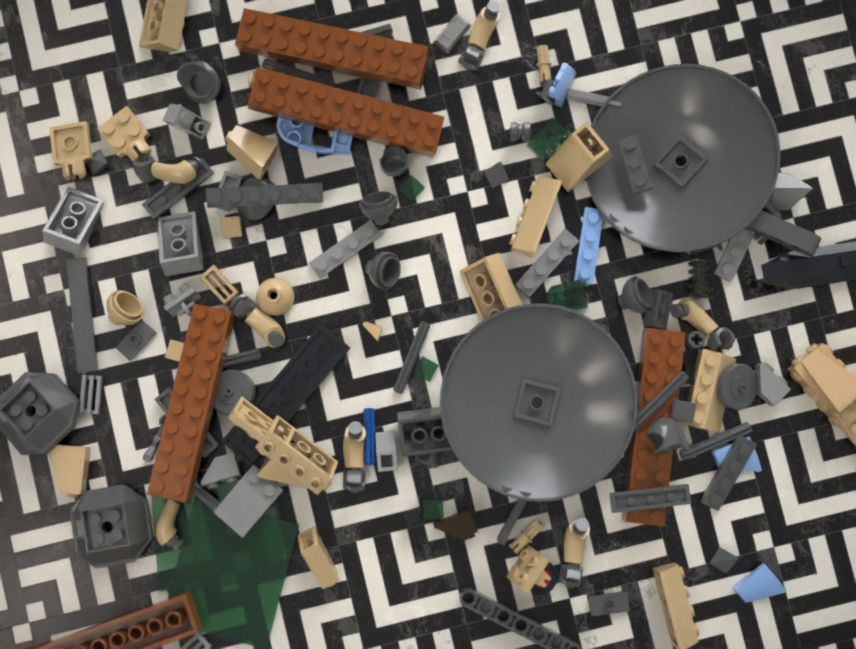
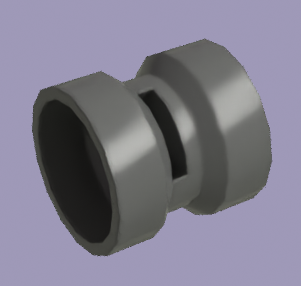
M511 122L510 141H517L518 139L530 141V122H524L523 124Z

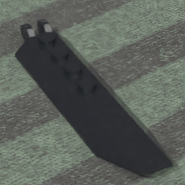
M856 241L817 247L813 257L806 256L797 251H791L761 265L764 283L801 289L856 280Z

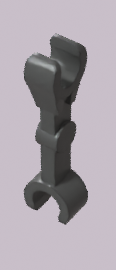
M162 416L159 419L161 427L155 435L152 445L149 446L143 455V460L151 462L155 455L156 446L160 442L164 427L163 420L166 416Z

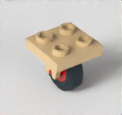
M528 544L521 551L518 560L510 568L506 576L525 593L528 594L531 591L537 595H544L550 592L558 581V573L555 566Z

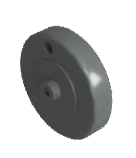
M733 363L723 369L717 381V395L725 407L734 410L745 409L753 402L756 396L758 381L751 367L745 364Z
M226 370L222 372L214 409L221 414L229 416L241 397H244L253 404L256 389L252 379L239 370Z

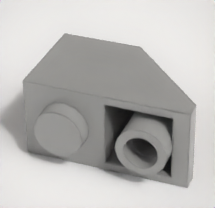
M175 104L169 105L162 120L174 128L201 140L204 139L211 124L183 106Z
M757 363L755 365V374L758 381L756 394L769 406H776L791 390L787 386L788 382L783 377L775 375L773 373L774 369L768 363Z
M395 431L376 432L378 472L398 470Z
M231 452L215 457L204 475L201 485L211 490L220 487L219 484L227 482V484L237 482L238 478L243 477L237 455Z

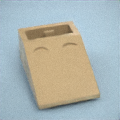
M586 122L566 139L546 162V165L555 177L562 181L561 184L569 192L614 156L589 123Z

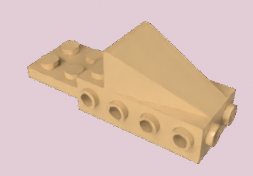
M814 343L806 349L807 352L802 357L801 355L796 357L791 362L792 365L787 369L790 371L791 377L801 384L803 391L816 402L818 409L828 416L829 422L834 427L840 428L856 446V376L845 369L846 365L840 359L835 358L830 346L824 345V343Z
M244 397L237 401L228 418L235 426L245 430L251 438L258 440L255 448L258 449L260 454L266 456L257 474L259 478L309 488L317 495L322 490L326 491L332 483L331 480L335 475V469L338 464L337 460L277 415L272 420Z

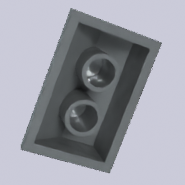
M440 407L397 412L402 457L452 450L443 429Z

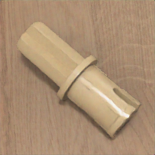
M539 45L537 47V67H539L540 83H546L547 79H551L550 66L552 63L549 61L548 46Z
M535 520L509 544L510 548L514 549L513 551L518 554L529 542L532 543V539L544 528L538 520Z

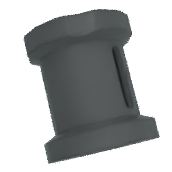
M700 331L690 332L685 336V345L690 349L700 348L705 343V336ZM695 337L698 339V342L691 341V338Z

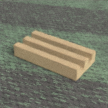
M212 265L200 276L201 280L225 306L235 296L240 294L215 265ZM213 270L233 291L232 294H230L224 288V286L216 279V277L211 273ZM206 276H209L227 296L226 299L205 278Z

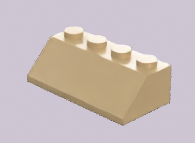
M147 0L139 47L165 52L179 50L188 0Z
M538 177L537 182H532L529 190L532 192L530 199L526 198L522 208L526 211L523 217L519 216L516 227H519L517 235L513 234L509 243L512 245L511 251L530 258L534 256L561 186V180Z
M500 253L486 256L460 270L481 321L501 310L522 305Z
M706 349L698 350L693 385H690L687 402L696 404L694 421L692 423L681 422L682 425L720 433L725 406L720 402L717 395V381L725 367L736 363L735 358Z
M677 563L654 567L652 569L671 643L677 649H687L698 643L697 636H700L697 624L693 622L692 617L695 616L693 607L688 603L687 598L690 597L688 587L683 584L682 578H685L682 566L679 567Z

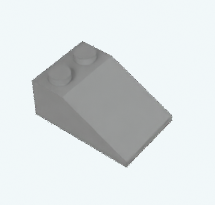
M67 187L42 230L44 243L80 256L88 243L104 200Z
M196 212L159 217V257L165 276L204 270Z
M255 465L247 471L213 512L242 538L283 492V489L272 480L259 478L257 476L259 469Z

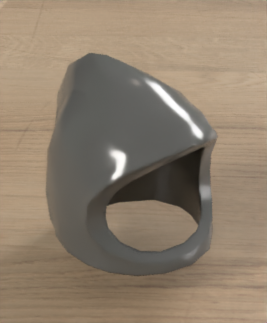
M662 417L656 420L645 433L655 445L654 456L683 447L685 451L689 450L681 427L672 418Z

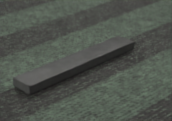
M87 258L66 259L78 373L99 371Z

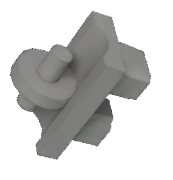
M185 283L180 286L179 291L181 295L177 298L173 294H168L164 297L166 305L163 307L172 317L178 314L182 316L185 313L190 317L194 304L202 299L193 287Z

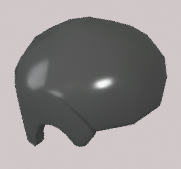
M400 146L385 148L380 159L383 173L392 177H398L405 173L409 164L407 154Z

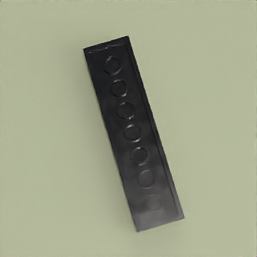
M321 323L256 399L253 405L272 420L278 415L288 423L351 348ZM234 425L221 441L249 466H252L261 455L258 449L255 448L258 440L251 438L241 427Z

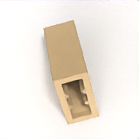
M236 125L233 131H229L226 136V141L228 142L227 151L257 179L261 180L276 156L278 142Z
M57 444L48 453L61 493H67V497L79 498V495L86 491L91 447Z
M315 526L298 534L301 554L321 588L324 589L335 585L340 580L338 571Z

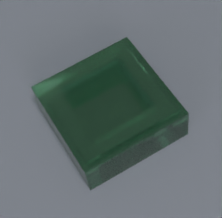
M412 175L398 188L412 202L425 189Z
M422 356L413 373L430 382L439 365Z
M443 499L423 500L424 520L444 519Z

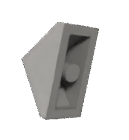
M779 173L769 203L776 211H788L809 193L813 187L790 173Z

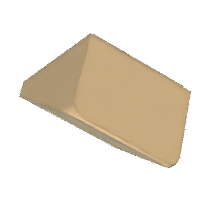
M239 216L220 218L223 239L242 237L241 218Z
M363 322V326L379 342L382 327L369 322Z
M170 339L165 358L180 362L184 343Z

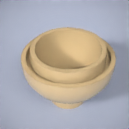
M281 278L265 280L259 286L256 293L259 308L272 316H279L288 312L295 299L292 286ZM272 292L277 293L276 299H271L270 295Z
M117 290L112 292L107 299L108 319L112 324L133 325L142 319L144 315L143 307L138 298L133 294Z

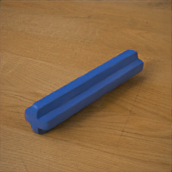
M365 408L363 410L364 428L366 430L365 465H375V409Z

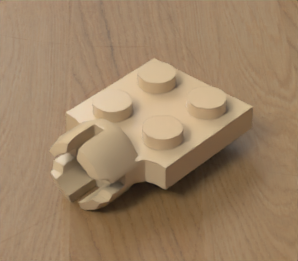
M128 106L97 128L120 159L127 155L132 162L144 163L145 161L139 154L142 153L145 156L148 154L152 155V150L146 143V139L151 135Z
M83 121L49 127L53 164L62 166V174L66 179L77 180V175H79V179L86 176V161L93 159L89 123Z

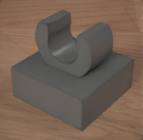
M547 79L546 83H540L543 91H537L536 94L544 99L547 104L554 105L555 99L548 96L549 89L553 86L554 80Z

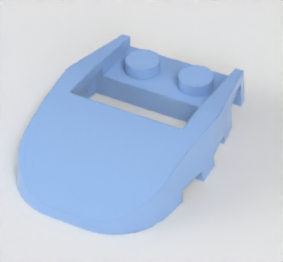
M278 117L277 130L280 137L286 143L319 154L349 155L352 136L334 132L331 148L311 144L314 126Z

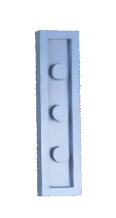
M584 208L573 283L593 285L603 221V215L595 208Z

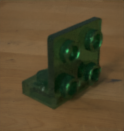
M552 118L526 146L540 160L544 161L546 157L550 159L558 149V145H562L572 134L570 132L572 125L569 124L564 129Z
M575 280L569 282L566 287H562V284L552 286L545 294L547 304L562 306L574 311L588 308L584 293L587 283Z

